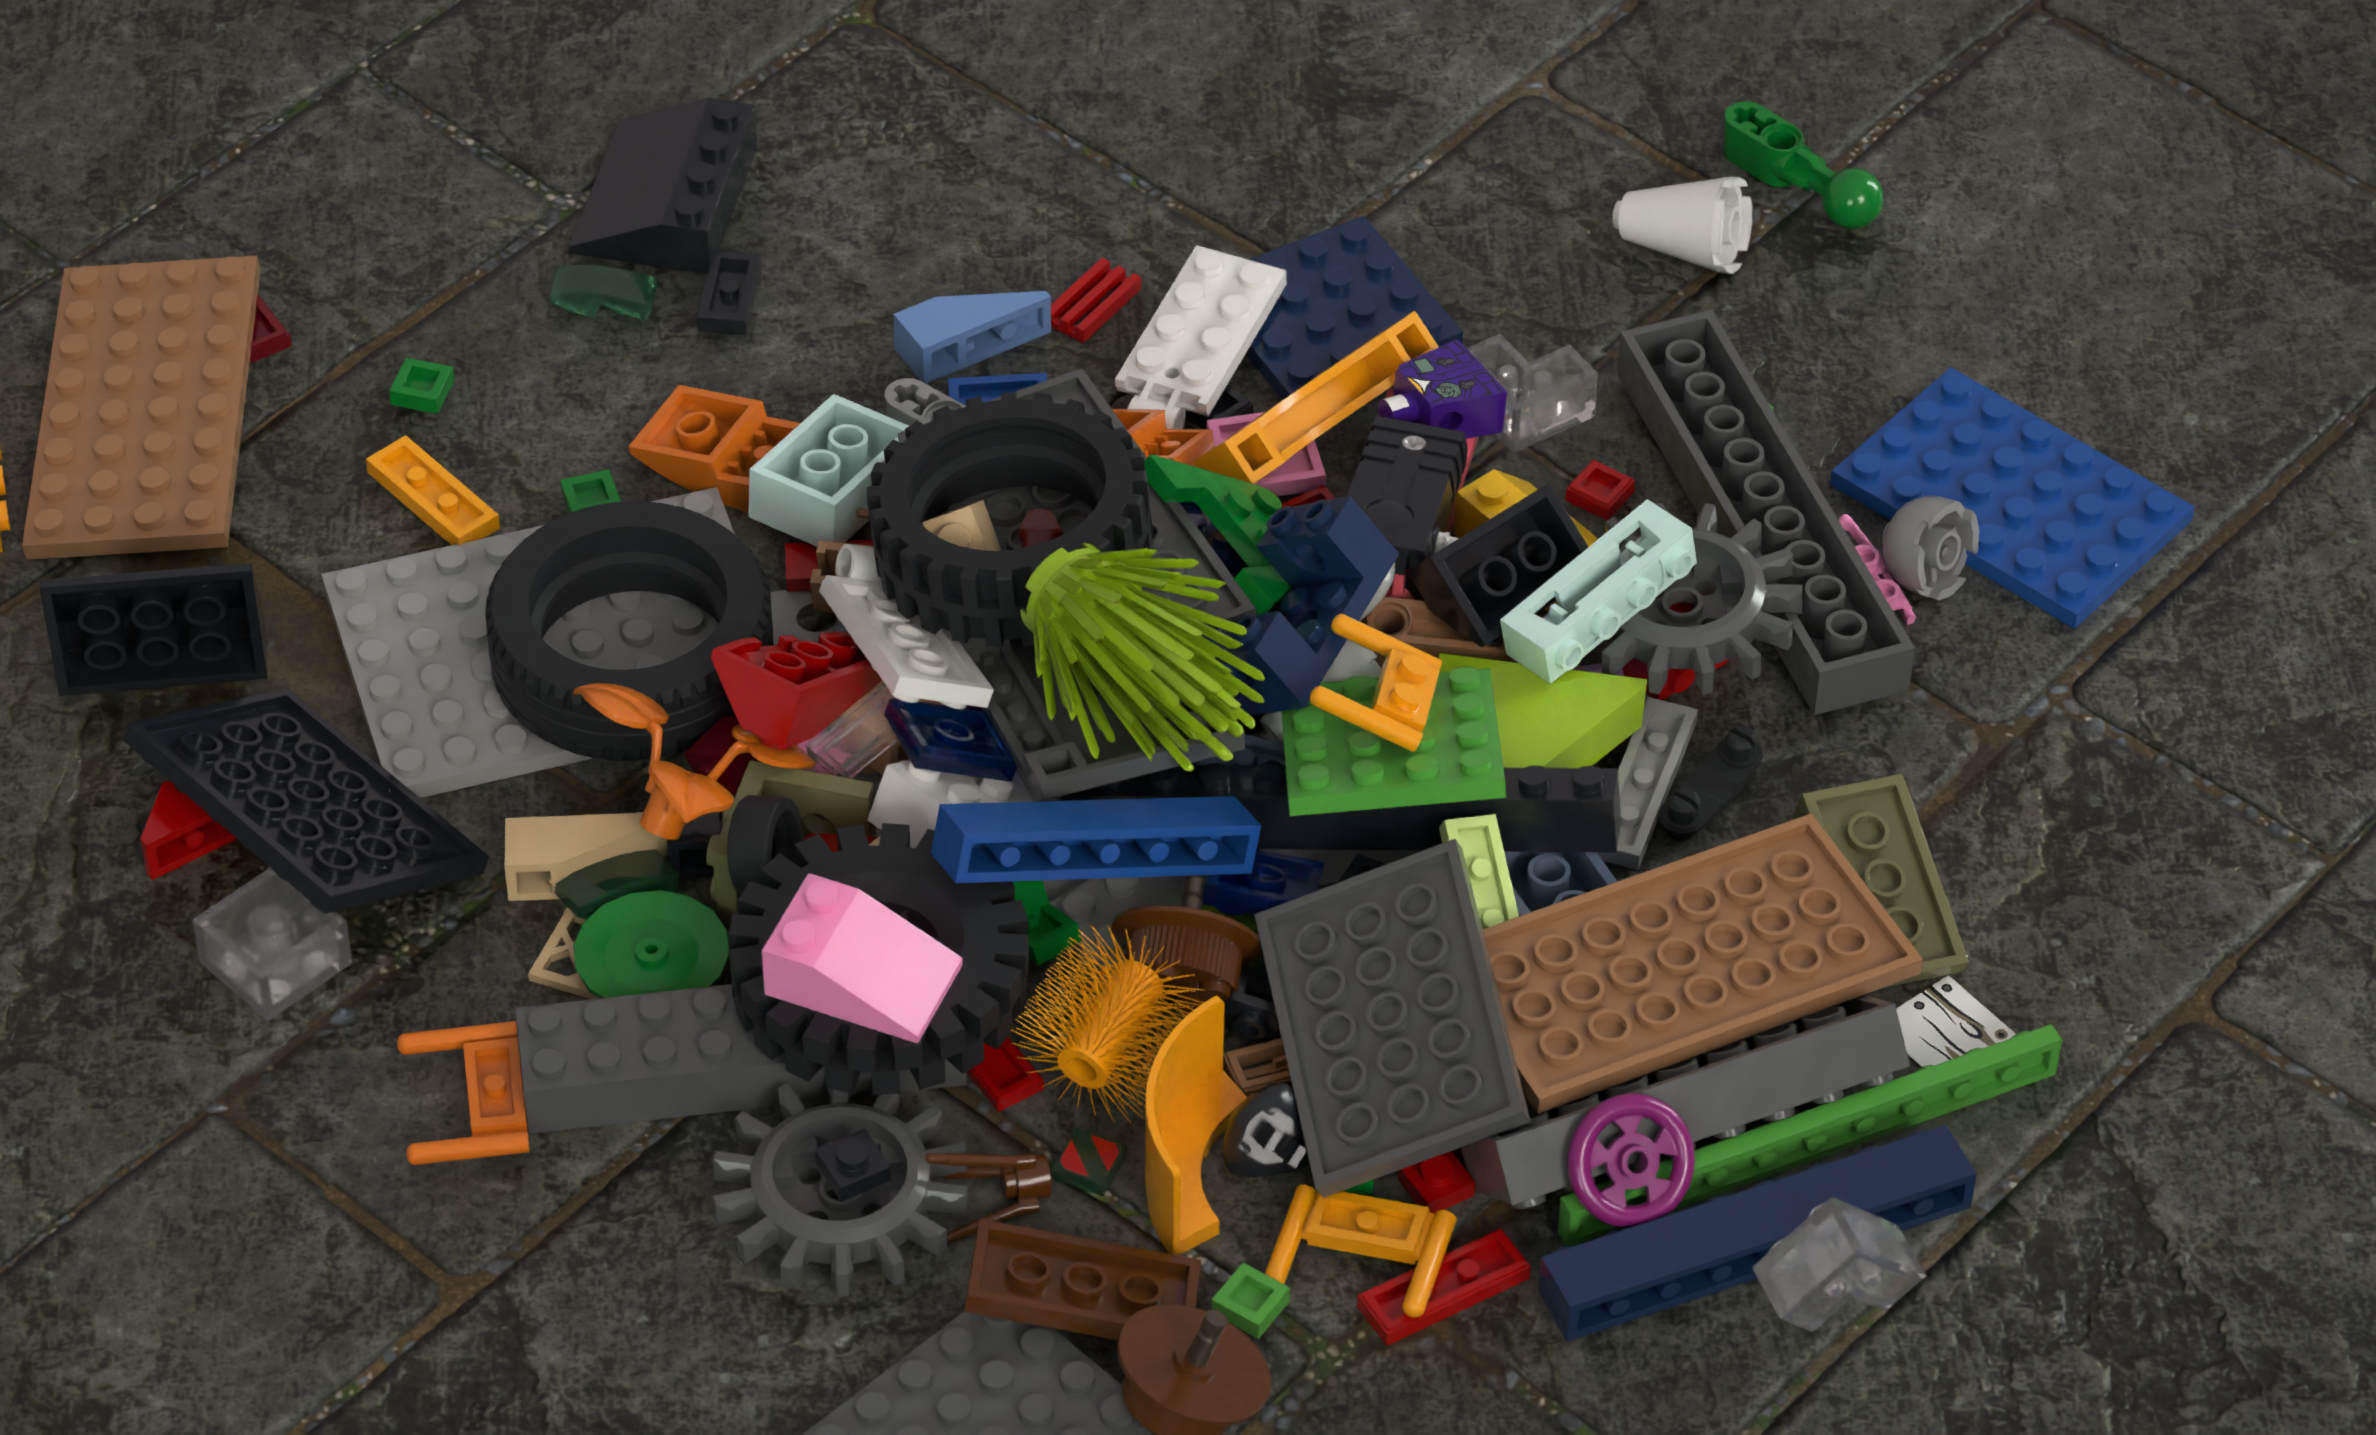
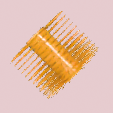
M1107 924L1116 949V955L1095 929L1094 931L1115 956L1118 963L1111 959L1098 938L1097 946L1085 936L1100 950L1102 958L1080 935L1078 936L1093 952L1088 950L1081 941V944L1070 938L1086 949L1094 960L1087 955L1084 949L1083 953L1075 947L1086 957L1077 954L1073 950H1068L1069 954H1065L1075 959L1080 965L1075 964L1071 958L1070 960L1065 959L1069 961L1067 963L1073 964L1072 967L1068 966L1061 959L1059 960L1062 963H1056L1069 967L1075 973L1066 970L1062 966H1057L1058 970H1054L1064 976L1060 974L1057 976L1051 972L1058 977L1056 979L1062 980L1061 983L1055 979L1051 981L1058 983L1065 990L1050 982L1048 984L1054 986L1061 994L1054 991L1048 984L1043 986L1054 993L1049 994L1045 990H1041L1045 992L1044 995L1051 996L1055 1001L1051 998H1046L1038 992L1040 995L1035 994L1037 998H1032L1036 999L1037 1003L1035 1004L1042 1009H1036L1027 1003L1035 1009L1033 1011L1039 1012L1044 1016L1036 1015L1028 1009L1030 1011L1028 1013L1035 1015L1043 1022L1032 1018L1026 1013L1023 1015L1031 1018L1040 1027L1029 1021L1027 1022L1032 1024L1030 1026L1044 1032L1031 1029L1017 1020L1025 1026L1024 1028L1030 1029L1035 1034L1027 1031L1024 1032L1043 1039L1038 1041L1047 1042H1037L1011 1029V1031L1031 1040L1028 1042H1035L1039 1045L1025 1042L1020 1043L1046 1048L1056 1053L1049 1054L1016 1043L1012 1044L1046 1054L1027 1057L1057 1058V1061L1017 1057L1058 1063V1066L1027 1073L1061 1069L1064 1075L1042 1087L1062 1078L1057 1083L1059 1084L1068 1077L1071 1081L1060 1098L1073 1082L1077 1083L1073 1094L1074 1097L1080 1085L1077 1108L1083 1086L1088 1088L1087 1092L1089 1091L1094 1115L1096 1113L1092 1099V1089H1096L1111 1118L1106 1094L1127 1118L1104 1089L1105 1085L1112 1091L1126 1113L1127 1111L1123 1107V1105L1125 1106L1124 1102L1142 1117L1121 1098L1120 1091L1141 1111L1129 1097L1137 1101L1140 1106L1141 1104L1145 1105L1138 1101L1130 1090L1136 1096L1138 1095L1145 1100L1137 1092L1146 1096V1093L1139 1087L1146 1090L1144 1085H1147V1082L1145 1080L1148 1081L1147 1075H1149L1148 1073L1151 1070L1147 1066L1152 1067L1149 1063L1153 1064L1151 1058L1156 1057L1155 1053L1159 1051L1157 1049H1160L1163 1044L1161 1041H1165V1036L1168 1037L1169 1035L1167 1032L1171 1033L1170 1030L1174 1029L1171 1024L1177 1026L1183 1020L1178 1016L1185 1018L1187 1015L1184 1013L1189 1014L1178 1008L1186 1007L1192 1011L1194 1010L1190 1007L1195 1006L1182 1003L1200 1006L1199 1004L1171 999L1165 995L1172 994L1204 1003L1175 993L1205 990L1163 985V982L1194 976L1195 974L1178 977L1169 976L1160 979L1157 973L1179 961L1159 970L1168 962L1166 961L1157 970L1153 971L1151 967L1163 950L1162 948L1150 965L1146 966L1144 963L1149 953L1148 950L1142 964L1146 936H1144L1140 962L1134 961L1135 952L1132 956L1131 940L1129 943L1127 929L1125 928L1130 951V960H1126ZM1117 947H1118V949H1119V951H1120V953H1121V955H1122V957H1123L1124 960H1121L1120 955H1119V952H1118V950H1117ZM1070 952L1076 954L1085 963L1076 959ZM1092 954L1102 960L1105 966L1099 964ZM1106 957L1111 960L1113 965L1108 962ZM1094 964L1099 966L1102 971H1098ZM1059 968L1065 970L1070 977L1065 975ZM1084 982L1089 983L1091 987H1087ZM1164 987L1181 988V989H1191V990H1164ZM1039 997H1042V998L1048 1000V1001H1049L1050 1003H1052L1054 1006H1052V1005H1050V1004H1048V1003L1042 1001ZM1074 999H1078L1081 1004L1076 1003ZM1163 999L1171 1000L1177 1004L1168 1003ZM1038 1001L1043 1002L1050 1010L1041 1006ZM1168 1009H1175L1182 1015L1170 1012ZM1161 1011L1167 1012L1173 1017L1164 1016ZM1063 1015H1067L1070 1020L1065 1019ZM1157 1016H1160L1165 1020H1160ZM1053 1017L1058 1018L1061 1023H1058ZM1160 1025H1163L1167 1030L1161 1029ZM1150 1027L1155 1028L1158 1033H1155ZM1047 1030L1057 1032L1060 1037L1052 1035ZM1037 1032L1049 1035L1053 1039H1046ZM1043 1044H1051V1045H1053L1054 1047H1056L1057 1049H1055V1048H1050V1047H1048V1046H1046V1045H1043ZM1140 1044L1145 1045L1147 1049H1144ZM1130 1061H1134L1137 1066H1134ZM1127 1066L1134 1068V1070H1129ZM1119 1077L1124 1078L1126 1082L1129 1084V1086L1125 1084ZM1117 1082L1124 1085L1131 1095L1122 1090L1117 1085ZM1108 1083L1114 1086L1116 1092L1110 1087ZM1098 1088L1101 1089L1102 1094H1103V1096H1104V1099H1105V1101H1106V1104H1105V1102H1104V1100H1103V1098H1102V1096H1101V1094H1100Z

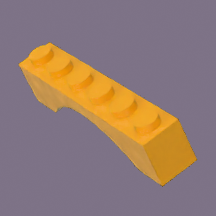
M1413 311L1192 463L1197 468L1254 484L1327 430L1394 386L1395 371L1399 365L1430 352L1439 346L1416 311Z

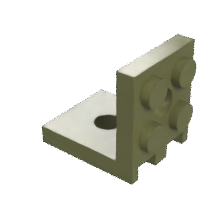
M750 760L736 796H733L734 802L732 807L723 811V827L720 835L713 834L711 836L707 849V865L714 868L710 887V900L717 902L718 918L724 926H730L732 914L739 915L738 899L741 895L733 887L728 871L727 842L731 818L740 800L746 795L791 798L799 809L804 837L810 833L837 834V828L861 824L864 825L866 835L877 836L876 826L867 821L874 802L873 783L801 769L775 767ZM814 814L823 815L827 817L829 820L820 819L816 817Z

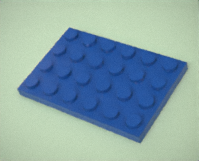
M1952 367L1836 466L1831 472L1830 480L1831 486L1889 520L1906 502L1927 495L1941 496L1961 502L1964 508L1974 511L1979 526L1978 551L1974 554L1966 550L1967 559L1965 565L2074 629L2192 521L2195 507Z

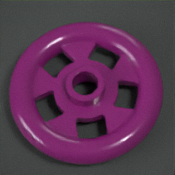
M1629 1093L1617 1095L1593 1107L1578 1124L1568 1151L1569 1179L1578 1200L1594 1217L1616 1227L1631 1228L1668 1215L1685 1196L1694 1173V1144L1685 1122L1668 1104L1658 1098L1645 1094ZM1643 1117L1650 1119L1661 1127L1654 1141L1645 1135L1636 1133ZM1613 1122L1620 1129L1621 1135L1612 1140L1606 1149L1598 1141L1597 1137L1608 1124ZM1637 1151L1641 1157L1640 1165L1636 1170L1630 1171L1627 1166L1628 1157L1631 1153ZM1661 1153L1672 1155V1168L1668 1180L1656 1178L1660 1163L1659 1155ZM1604 1163L1606 1173L1612 1180V1184L1599 1191L1592 1178L1591 1169ZM1645 1186L1647 1202L1639 1205H1626L1625 1190L1639 1189Z

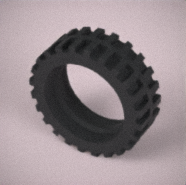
M1017 392L1001 393V400L982 402V398L979 396L966 399V407L951 411L948 406L934 411L933 421L923 425L917 420L905 429L906 440L903 443L892 440L884 449L885 463L876 462L871 471L872 486L867 487V505L877 575L881 578L882 590L889 600L896 598L897 609L905 618L911 619L918 614L922 629L932 634H936L941 628L951 632L952 641L965 644L968 643L970 637L984 638L986 646L1002 647L1003 640L1022 639L1023 646L1034 644V633L1024 625L1020 609H1024L1027 612L1028 600L1031 594L1025 586L1035 569L1058 549L1063 548L1069 553L1084 548L1082 546L1083 543L1091 544L1102 552L1141 548L1153 549L1147 472L1145 471L1144 458L1140 448H1133L1132 436L1124 427L1113 431L1112 418L1098 410L1091 416L1085 413L1084 403L1069 399L1065 405L1053 403L1052 395L1036 393L1034 400L1017 399ZM1038 486L1040 488L1069 493L1094 508L1084 521L1060 537L1036 546L1005 551L977 550L955 545L937 537L928 531L922 523L941 515L954 503H959L987 491L1009 487Z

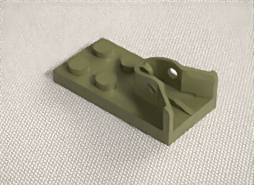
M1903 773L1803 793L1792 820L1811 813L1923 958L1921 974L1883 988L1965 971L1969 960Z

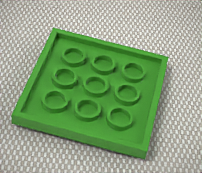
M1459 667L1451 672L1439 673L1426 725L1422 731L1423 736L1414 753L1313 706L1310 701L1306 708L1281 711L1290 816L1506 798L1505 775L1490 668ZM1354 676L1345 681L1320 683L1319 686L1328 688L1371 709L1379 678Z

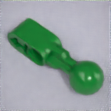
M1748 101L1737 102L1726 109L1724 116L1723 154L1728 161L1770 186L1787 187L1794 184L1806 191H1816L1822 195L1823 208L1829 219L1842 228H1863L1871 224L1879 216L1884 203V193L1880 182L1873 174L1861 168H1846L1838 172L1827 168L1825 159L1811 152L1810 147L1803 143V133L1799 128L1757 103Z

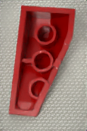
M848 631L820 633L818 642L799 640L794 635L779 636L777 645L761 646L762 642L756 637L741 638L713 648L711 655L713 665L740 727L759 736V741L763 745L779 750L788 749L814 738L882 681L878 673L871 667V663L861 649L854 643Z

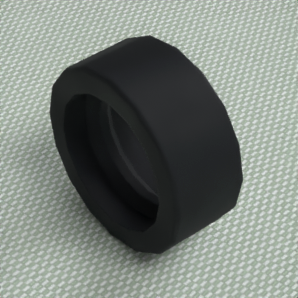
M746 795L738 802L728 831L727 860L732 885L739 895L742 894L749 881L762 885L761 868L779 853L796 864L795 844L803 841L804 836L799 809L791 798Z

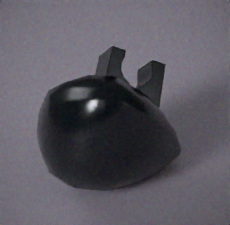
M1270 1083L1251 1093L1232 1113L1225 1131L1223 1160L1231 1174L1246 1177L1273 1176L1296 1171L1310 1165L1294 1091L1288 1084Z

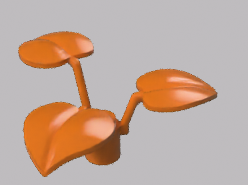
M608 683L582 685L575 688L572 694L582 695L591 706L607 718L628 727L646 728L651 734V759L648 767L649 780L645 787V791L650 793L651 796L640 819V825L648 832L664 839L677 840L685 823L704 814L721 812L732 807L734 797L716 780L739 754L750 753L762 763L781 768L812 769L817 764L798 745L785 750L768 747L759 741V736L741 728L740 724L734 725L731 733L738 741L730 747L707 776L692 773L676 764L661 761L663 729L660 724H666L669 715L650 697L632 688Z

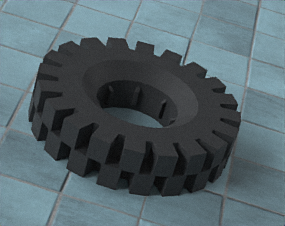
M882 823L880 842L876 846H869L863 824L837 828L838 851L834 853L819 834L796 843V864L779 853L761 868L762 885L749 881L738 899L739 915L732 914L729 930L732 997H735L736 1013L745 1032L754 1030V1044L771 1061L785 1053V1070L809 1082L820 1068L825 1065L826 1088L848 1093L854 1092L861 1072H871L873 1095L900 1094V1071L910 1069L919 1090L946 1082L945 1059L962 1074L966 1073L984 1061V1043L996 1049L1001 1046L1012 1032V1016L1018 1017L1019 1015L1021 1017L1027 1000V983H1029L1028 920L1022 900L1015 901V886L1011 881L955 883L931 854L935 832L931 829H927L916 849L910 848L909 825ZM808 873L862 890L963 958V965L918 1044L764 994L762 950Z

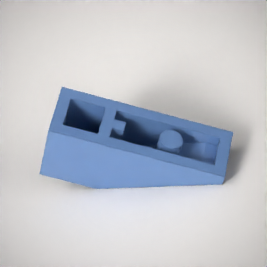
M1046 291L938 296L893 314L895 351L920 381L925 384L1051 333V296Z

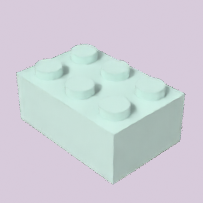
M833 394L749 469L748 517L816 547L818 540L845 543L870 520L857 517L856 510L859 508L868 509L867 487L872 486L871 471L876 462L885 463L884 449L892 440L898 441L897 433L905 431L909 425Z

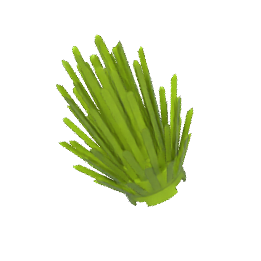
M1083 543L1082 546L1084 548L1069 553L1065 549L1060 548L1049 555L1035 569L1025 586L1031 592L1027 612L1024 609H1020L1024 625L1034 633L1037 678L1042 675L1049 719L1052 721L1057 712L1050 664L1051 658L1062 704L1068 709L1072 722L1077 715L1090 753L1095 759H1098L1099 747L1070 667L1097 728L1103 732L1109 742H1115V735L1089 680L1150 761H1152V756L1155 754V747L1157 746L1139 719L1184 770H1194V766L1179 750L1180 748L1184 753L1188 752L1189 743L1164 717L1174 722L1189 738L1194 740L1200 739L1221 760H1232L1233 753L1213 736L1203 724L1180 705V700L1220 733L1227 730L1234 737H1240L1244 729L1236 721L1237 719L1248 728L1254 729V719L1240 707L1241 704L1233 697L1241 692L1254 702L1264 703L1263 697L1230 674L1233 671L1217 661L1215 657L1222 659L1256 680L1264 681V674L1257 668L1201 636L1204 635L1229 649L1239 648L1244 644L1206 624L1237 635L1247 634L1246 628L1240 624L1143 591L1141 587L1211 602L1219 600L1220 597L1214 592L1185 585L1190 584L1218 589L1226 583L1216 579L1182 575L1179 572L1148 569L1193 568L1199 564L1195 559L1151 558L1158 551L1155 549L1141 548L1102 552L1091 544Z

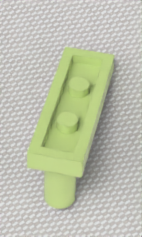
M1496 814L1444 820L1439 827L1442 843L1456 839L1463 849L1482 929L1519 917Z

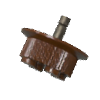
M1197 876L1185 878L1183 887L1184 897H1182L1180 907L1163 905L1143 906L1123 911L1115 916L1111 924V932L1116 941L1125 947L1124 956L1126 960H1130V951L1125 928L1127 929L1129 943L1131 940L1132 956L1135 952L1134 961L1140 962L1144 936H1146L1142 964L1148 950L1149 953L1144 963L1146 966L1150 965L1163 948L1153 962L1154 964L1151 969L1155 971L1168 961L1159 969L1161 970L1179 961L1157 973V975L1162 979L1169 976L1178 977L1195 974L1194 976L1163 982V985L1203 989L1205 991L1195 990L1175 993L1201 1002H1206L1215 996H1219L1224 1003L1228 1004L1231 992L1238 990L1241 966L1254 962L1262 951L1260 938L1253 930L1231 918L1202 910L1206 880ZM1164 987V990H1191V989H1181V988ZM1172 994L1165 995L1171 999L1181 1000L1199 1005L1202 1004ZM1163 999L1168 1003L1177 1004L1171 1000ZM1182 1003V1004H1184V1005L1195 1006V1007H1190V1008H1192V1009H1194V1010H1195L1197 1007H1199L1198 1005ZM1185 1007V1008H1178V1009H1181V1010L1186 1011V1012H1188V1013H1191V1012H1192V1010H1190V1009H1188V1008H1186V1007Z

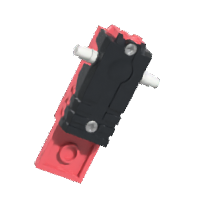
M1393 388L1388 389L1385 398L1393 396ZM1375 416L1346 497L1351 496L1399 552V556L1395 561V576L1384 597L1425 601L1407 571L1459 539L1450 536L1455 521L1456 492L1464 487V481L1479 437L1466 439L1465 432Z

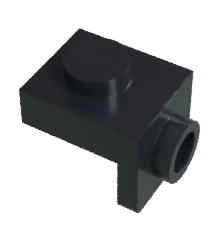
M1242 965L1238 990L1232 991L1228 1000L1224 1029L1234 1031L1240 1036L1251 1040L1261 1039L1270 1041L1277 1039L1280 1027L1266 971Z

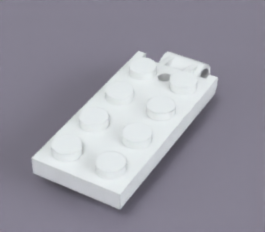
M1196 245L1115 378V387L1118 391L1134 395L1127 409L1165 410L1167 429H1183L1185 410L1209 416L1286 286V270Z
M844 544L837 555L836 576L826 575L819 592L836 614V618L841 621L851 635L854 643L871 663V667L886 684L889 692L894 697L910 703L926 699L939 701L955 709H964L967 705L988 708L994 689L962 645L957 641L951 640V632L941 628L936 634H932L922 629L918 614L911 619L905 618L897 609L896 598L889 600L882 590L881 578L877 575L874 548Z

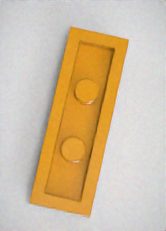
M406 435L366 458L367 473L450 545H461L464 542L486 538L500 529L499 514Z

